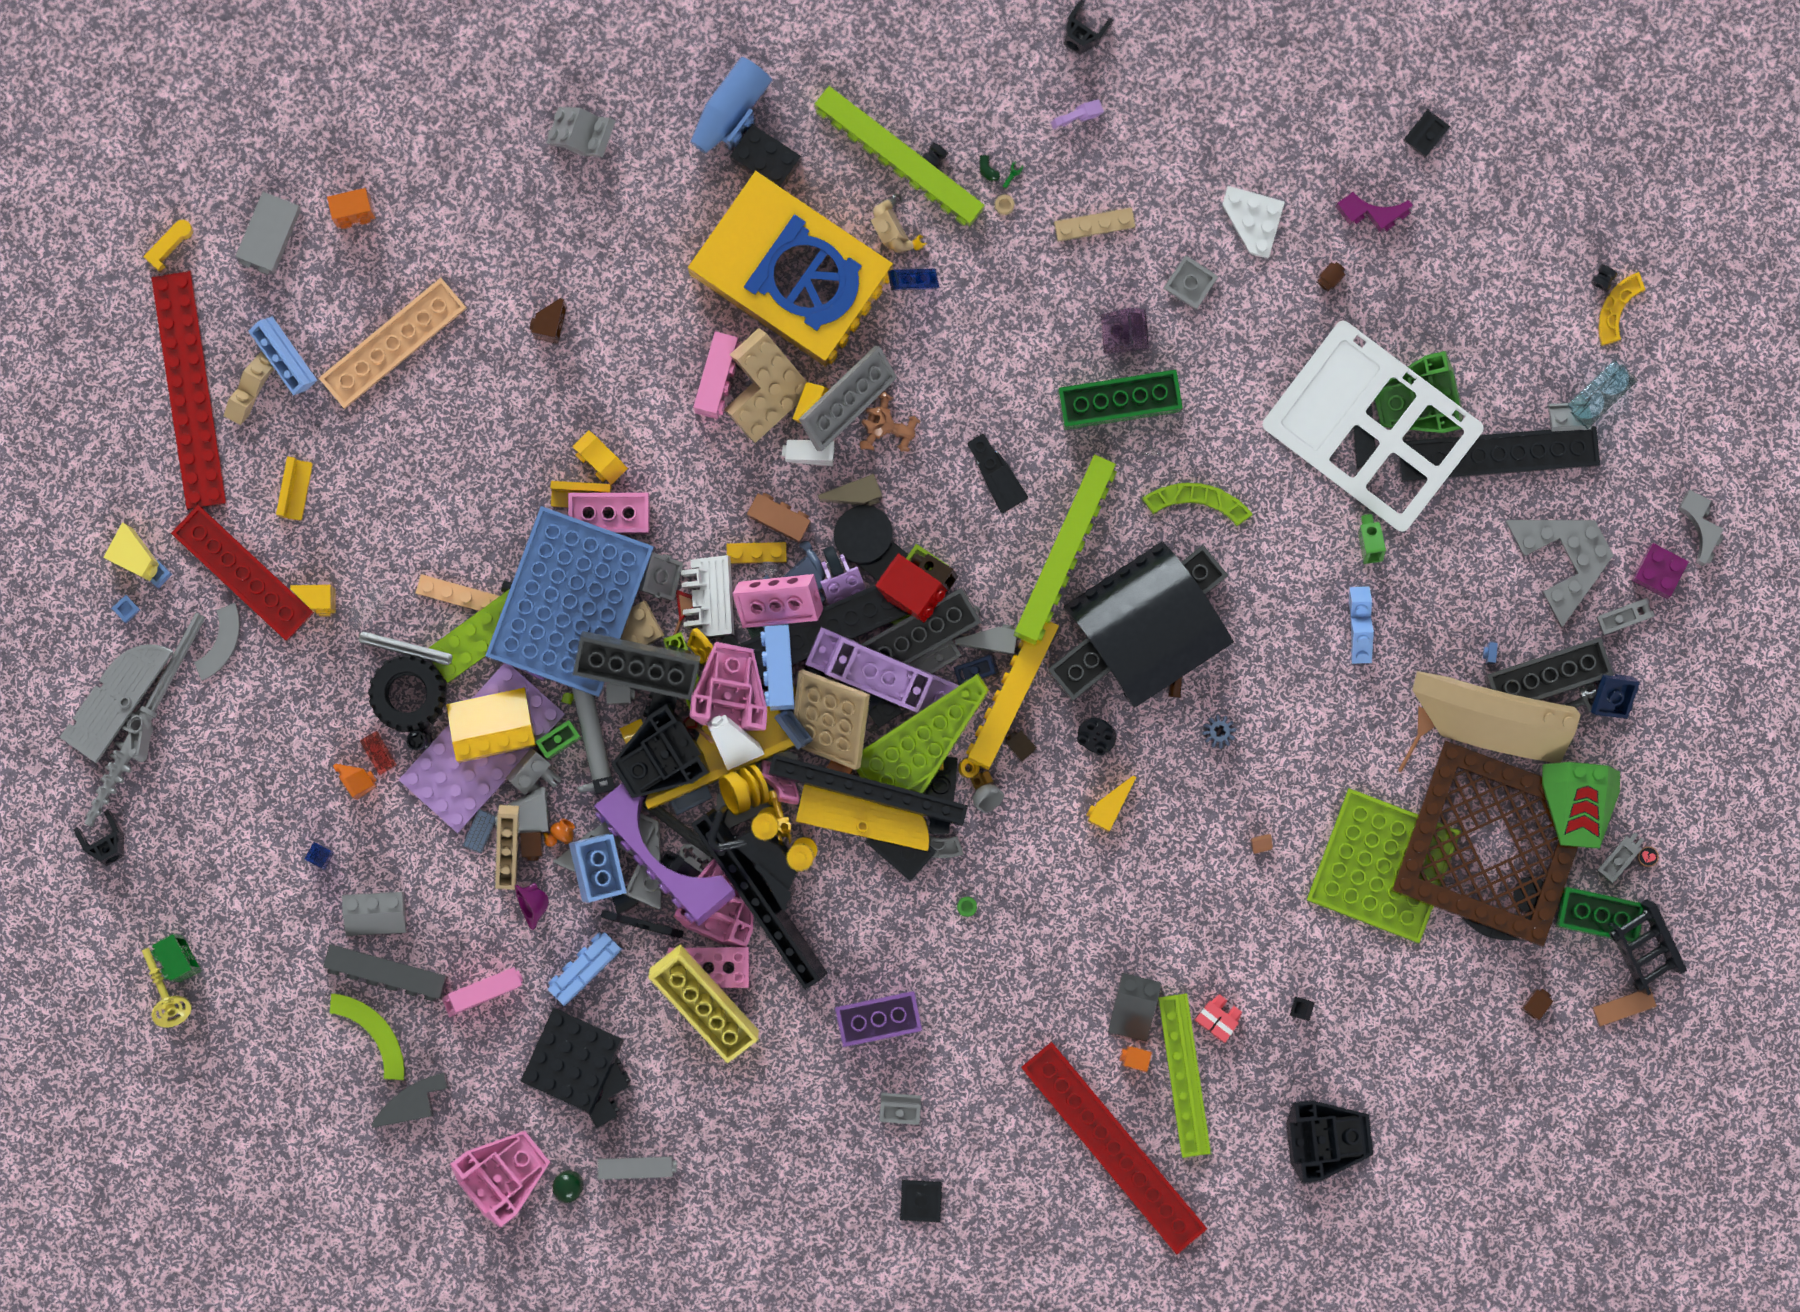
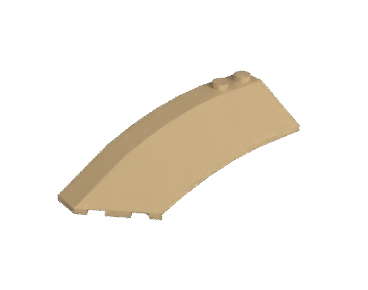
M1417 671L1412 691L1441 736L1496 752L1551 763H1561L1576 733L1581 716L1578 710L1572 706L1521 697L1456 680L1452 677Z

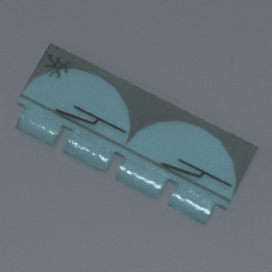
M1613 360L1579 395L1568 403V407L1572 410L1571 414L1586 429H1589L1638 379L1622 363L1619 364Z

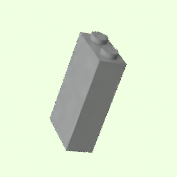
M262 192L235 256L240 261L239 264L248 268L251 265L258 268V272L268 275L269 272L275 274L302 211L300 206Z

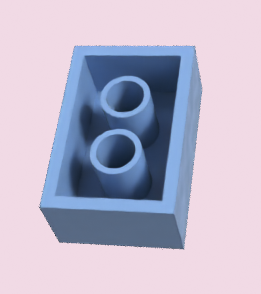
M603 834L569 843L582 902L589 903L627 893L613 834Z

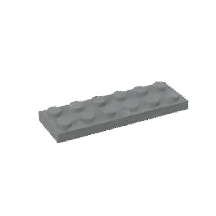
M874 346L799 418L800 423L817 451H823L897 379L880 346Z

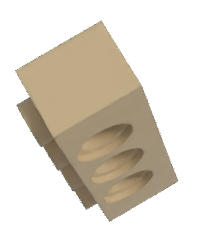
M499 805L495 889L515 890L518 864L519 806Z

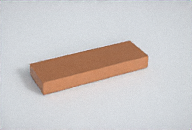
M1637 991L1592 1007L1600 1027L1657 1007L1653 994L1648 996Z

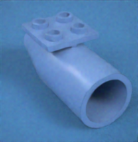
M740 57L706 103L691 138V144L706 154L723 141L728 145V149L732 151L751 124L755 125L752 108L768 88L772 78L752 61Z

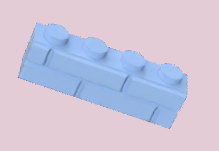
M273 316L259 320L248 331L292 395L307 391L317 381Z
M606 932L603 934L597 933L591 940L593 944L588 949L583 947L577 953L579 958L574 963L569 961L562 968L564 973L560 977L555 975L548 982L550 985L548 991L563 1006H566L622 950Z

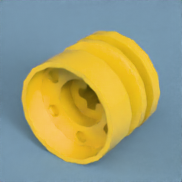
M754 764L740 768L738 773L732 771L719 778L722 798L734 815L748 811L750 806L755 808L769 801L767 783L759 768Z

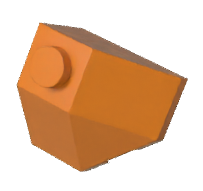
M342 764L333 765L335 771L339 772V778L352 798L358 800L377 787L375 784L377 779L371 770L367 772L363 768Z

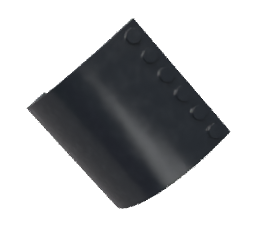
M1163 541L1154 545L1150 550L1139 555L1133 561L1122 566L1118 571L1104 578L1101 582L1087 589L1086 592L1063 606L1103 658L1123 689L1125 698L1133 708H1136L1234 643L1222 620L1199 585Z

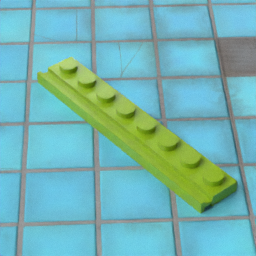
M1186 993L1158 997L1181 1157L1211 1154L1188 995Z

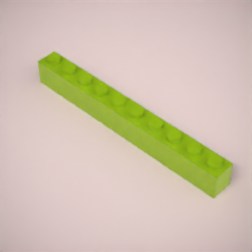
M828 86L814 103L815 109H817L815 112L821 118L825 119L827 117L832 121L831 125L839 131L843 129L847 132L846 136L851 141L860 142L863 145V150L869 154L874 153L877 155V160L884 166L890 165L898 177L903 178L904 176L907 178L911 187L916 190L920 188L924 191V196L931 202L937 201L940 204V208L947 214L950 212L956 216L955 220L961 225L965 226L967 224L970 227L984 210L985 205L832 87Z
M1094 454L1013 636L1036 645L1037 640L1042 641L1046 632L1043 629L1045 622L1050 623L1054 614L1051 611L1053 604L1058 605L1062 596L1059 594L1061 586L1066 587L1070 578L1067 576L1069 569H1074L1078 560L1074 557L1077 551H1082L1086 542L1083 541L1085 533L1089 535L1093 527V523H1090L1093 516H1098L1101 506L1098 505L1100 499L1105 500L1109 491V488H1106L1108 481L1113 482L1117 473L1114 470L1115 463Z

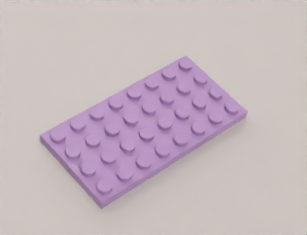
M504 663L473 698L525 687L537 741L548 734L566 714L517 670ZM448 725L431 743L430 747L400 777L399 781L453 830L459 833L478 810L507 780L505 778L531 748L458 763L455 758L450 725Z

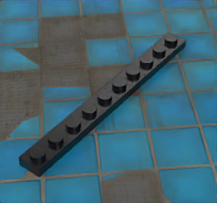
M775 754L773 755L768 775L960 826L964 824L968 805Z

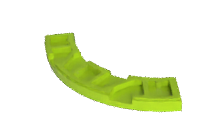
M1201 483L1169 485L1152 491L1142 498L1153 515L1166 507L1182 503H1195L1214 508L1227 516L1236 527L1253 515L1237 498L1219 488Z
M331 993L329 1013L341 1015L355 1021L376 1042L383 1060L384 1079L405 1080L403 1054L395 1033L385 1019L370 1006L359 1000Z

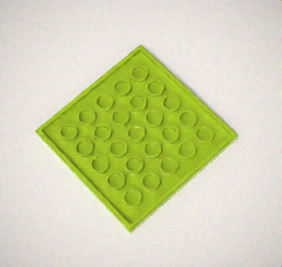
M1348 788L1306 901L1420 944L1433 906L1392 891L1418 814ZM1438 822L1436 829L1444 826V824ZM1449 827L1453 837L1461 833L1460 830ZM1446 829L1436 832L1441 843L1450 839ZM1434 836L1431 840L1429 848L1437 845ZM1452 841L1442 845L1446 855L1452 854L1455 850ZM1439 847L1429 851L1434 861L1443 858ZM1427 855L1423 866L1431 863ZM1445 860L1436 864L1440 874L1447 871L1448 865ZM1433 866L1423 870L1427 880L1437 876ZM1439 879L1430 882L1435 885L1441 886Z

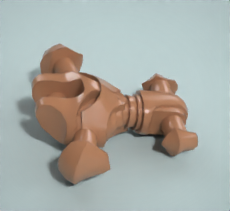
M884 390L878 396L881 399L880 407L867 408L865 411L869 416L867 420L862 419L861 423L866 428L869 436L866 440L860 441L861 450L870 449L874 451L872 444L875 439H879L891 432L896 435L895 437L902 438L901 444L897 446L900 451L909 452V442L914 439L915 426L917 423L920 424V420L915 416L908 417L909 423L907 426L903 423H894L890 409H888V403L894 397L889 396Z

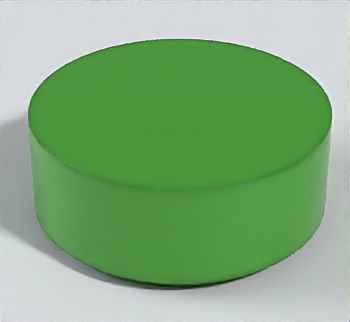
M963 897L957 904V910L960 915L970 917L975 914L977 903L971 897Z

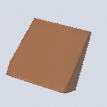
M1271 834L1254 837L1250 840L1254 854L1272 850L1273 848Z

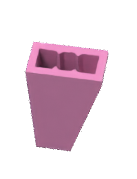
M515 967L451 992L442 998V1001L450 1018L518 989L522 986L521 982H523L520 972L516 971Z

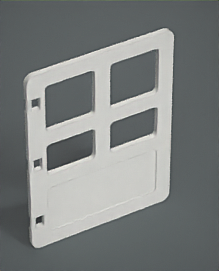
M1340 321L1336 324L1263 420V428L1401 532L1409 529L1484 429L1483 424L1347 321ZM1356 336H1359L1366 342L1363 348L1353 341ZM1406 373L1416 379L1412 385L1403 379ZM1394 377L1415 392L1416 398L1391 430H1387L1367 415L1366 410L1387 382ZM1428 405L1435 407L1464 430V434L1439 466H1435L1403 442L1405 434ZM1455 410L1465 416L1462 422L1452 416ZM1358 425L1376 438L1380 444L1358 474L1352 478L1331 463L1330 457L1352 428ZM1391 453H1396L1427 477L1425 485L1401 514L1397 513L1366 488V485Z

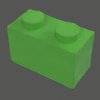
M568 720L535 742L546 759L549 760L582 738L572 722Z

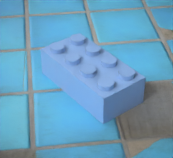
M789 625L764 626L765 632H761L762 647L766 646V652H762L763 666H767V672H763L764 684L769 689V692H765L766 706H770L771 711L793 710L795 706Z

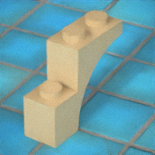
M260 352L245 368L238 389L227 402L223 416L239 425L250 415L261 388L274 370V367L263 352Z

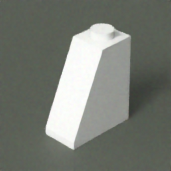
M787 440V445L782 447V457H785V461L789 463L833 466L835 443L832 441L823 451H817L811 440Z
M726 715L716 716L707 722L727 770L764 755L760 743Z

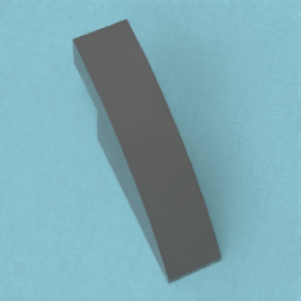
M440 1073L429 1076L402 1090L378 1113L371 1123L372 1128L434 1116L429 1092L449 1089L447 1074Z

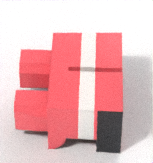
M1219 994L1212 1001H1208L1194 1020L1209 1031L1211 1029V1034L1223 1043H1226L1239 1024L1237 1021L1240 1019L1242 1011L1233 1006L1228 1014L1224 1012L1222 1007L1226 1004L1227 1000Z

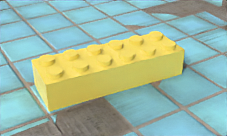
M681 944L650 967L648 978L727 1064L758 1041L759 1030Z

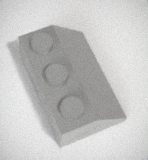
M404 892L342 895V912L346 936L407 933Z

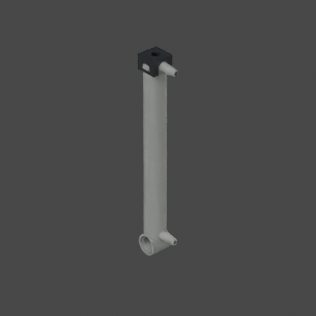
M572 688L592 783L577 787L578 793L594 791V795L611 792L615 789L610 772L594 695Z

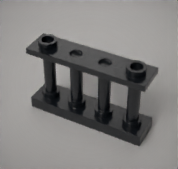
M1646 899L1640 903L1643 909L1642 914L1622 927L1611 922L1607 925L1610 929L1609 935L1616 942L1632 975L1635 989L1649 996L1652 994L1648 987L1649 983L1669 970L1682 974L1687 971V968L1657 904ZM1647 920L1651 926L1650 930L1628 944L1624 935ZM1655 937L1659 943L1657 944L1658 947L1636 960L1632 951ZM1664 954L1666 958L1665 964L1644 977L1640 968L1657 956Z

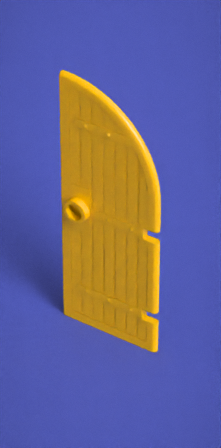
M804 784L796 822L928 851L929 832L922 815Z

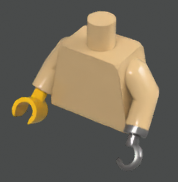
M894 194L892 199H887L876 205L873 209L875 218L871 222L886 247L896 253H901L913 248L919 251L927 244L920 242L923 238L922 235H918L913 241L909 240L892 209L896 203L895 197L900 198V203L903 202L900 194Z

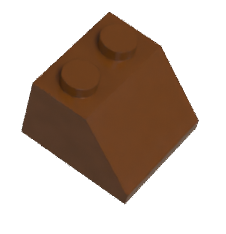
M564 299L556 300L537 312L535 318L531 319L530 330L536 340L555 344L559 343L567 309Z

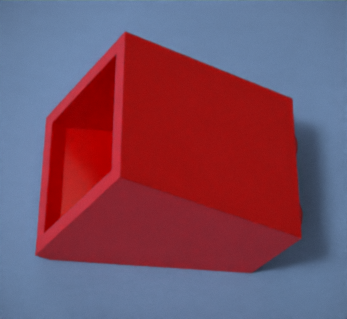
M899 553L875 585L889 603L924 623L927 618L932 616L934 608L944 599L947 592L940 581Z

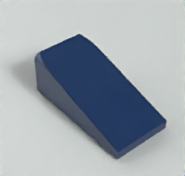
M987 655L953 667L959 685L979 674L981 679L999 674L994 655ZM961 670L963 671L965 679L961 677Z

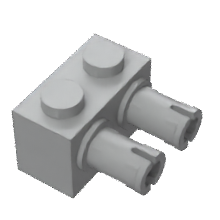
M532 748L505 778L524 795L540 788L536 784L540 777L553 788L558 785L553 779L557 782L561 781V777L549 768L551 764Z

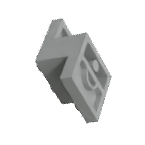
M559 107L555 113L552 128L548 132L546 143L551 146L564 147L580 156L603 157L616 121L608 117H598L582 108Z

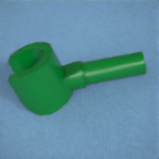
M1016 161L1012 163L1010 174L1003 184V187L1006 189L1012 179L1022 172L1023 165L1019 170L1013 168Z

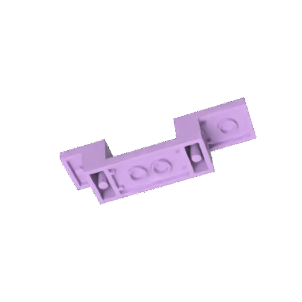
M822 627L805 663L824 672L828 676L917 713L960 686L920 668L907 665L864 647L856 641Z

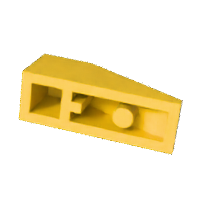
M1131 776L1098 801L1095 806L1091 805L1086 814L1089 817L1088 822L1110 832L1136 777Z

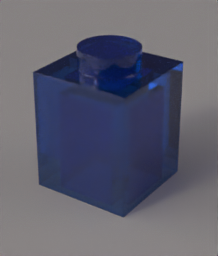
M313 842L304 860L325 870L335 852Z

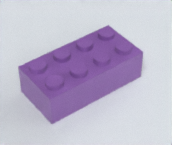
M914 991L835 1007L843 1047L922 1031Z

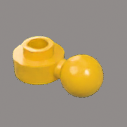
M965 758L959 763V773L965 778H972L979 773L980 766ZM966 765L970 766L969 772L965 769Z

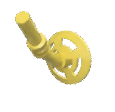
M149 947L141 950L150 970L149 975H152L150 978L156 984L162 999L152 1010L151 1017L153 1022L165 1028L181 1024L191 1013L190 1002L182 996L169 997L163 982L164 977H161L162 972H159L160 968H157ZM180 1001H183V1002H184V1004H185V1009L182 1008V1004H181ZM157 1011H158L159 1015L161 1016L160 1019L156 1016V1012H157ZM177 1013L180 1014L177 1018L168 1020V1017H173Z

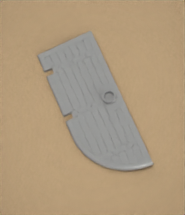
M146 644L131 648L119 655L99 681L103 683L102 687L99 688L95 685L73 717L77 723L74 726L69 723L60 738L97 763L174 651L164 646Z

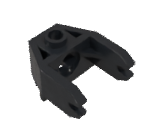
M1080 0L1068 16L1063 42L1065 46L1079 55L1098 46L1114 21L1112 18H1109L1099 33L1094 32L1077 21L1076 17L1084 6V0Z
M106 810L104 813L112 827L111 834L90 845L81 829L76 827L73 830L83 850L105 866H108L124 857V834L112 812Z

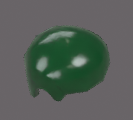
M572 1170L559 1173L552 1184L553 1195L561 1202H574L584 1190L583 1178Z

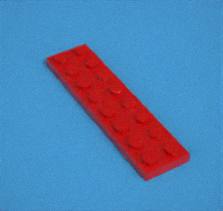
M199 505L171 532L182 545L285 641H288L314 614L305 603Z

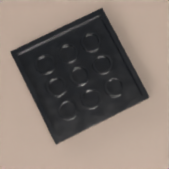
M553 1008L520 1082L591 1114L624 1039Z

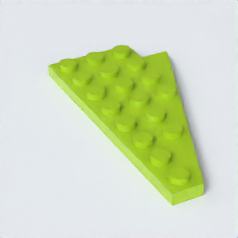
M979 674L863 749L861 767L856 770L860 777L924 794L989 692Z

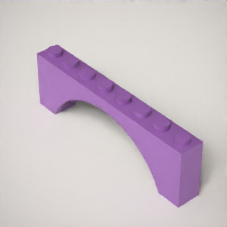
M621 783L594 805L597 812L595 816L601 823L606 822L609 826L607 828L614 837L618 836L622 840L620 844L627 852L629 850L632 851L634 860L640 866L643 864L647 868L646 873L652 880L657 879L660 883L658 885L665 894L669 893L673 897L671 901L678 909L683 908L686 912L684 915L689 922H695L700 926L736 896L734 889L722 875L707 878L689 877L673 872L659 863L646 848L640 833V813L646 795L632 798L624 784Z

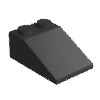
M1122 973L1108 1032L1147 1042L1162 982Z

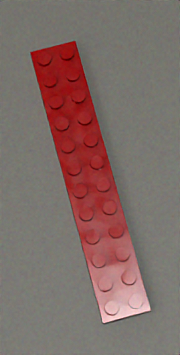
M191 271L151 277L186 509H194L197 505L209 507L227 504Z
M1052 1041L1021 1067L1176 1255L1207 1230V1227Z

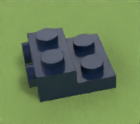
M1615 674V676L1602 675L1591 712L1594 715L1628 719L1640 682L1632 676Z

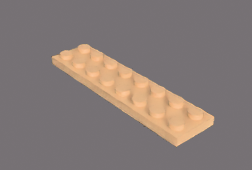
M440 278L320 376L319 379L341 406L346 409L467 308L445 281Z

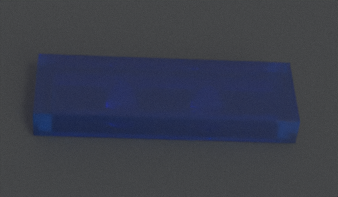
M936 268L888 271L891 291L940 288Z

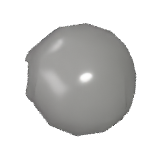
M985 784L976 790L973 796V804L979 811L988 813L1000 805L1004 799V793L994 784Z

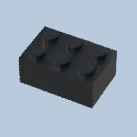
M751 124L730 155L733 163L751 175L757 171L782 189L802 161L801 155Z

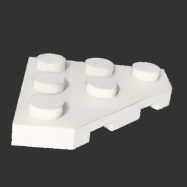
M1227 186L1222 207L1228 214L1249 254L1269 259L1285 202Z

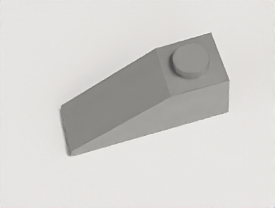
M1003 624L1002 627H995L955 639V645L1014 655L1017 637L1013 636L1015 632L1014 626Z

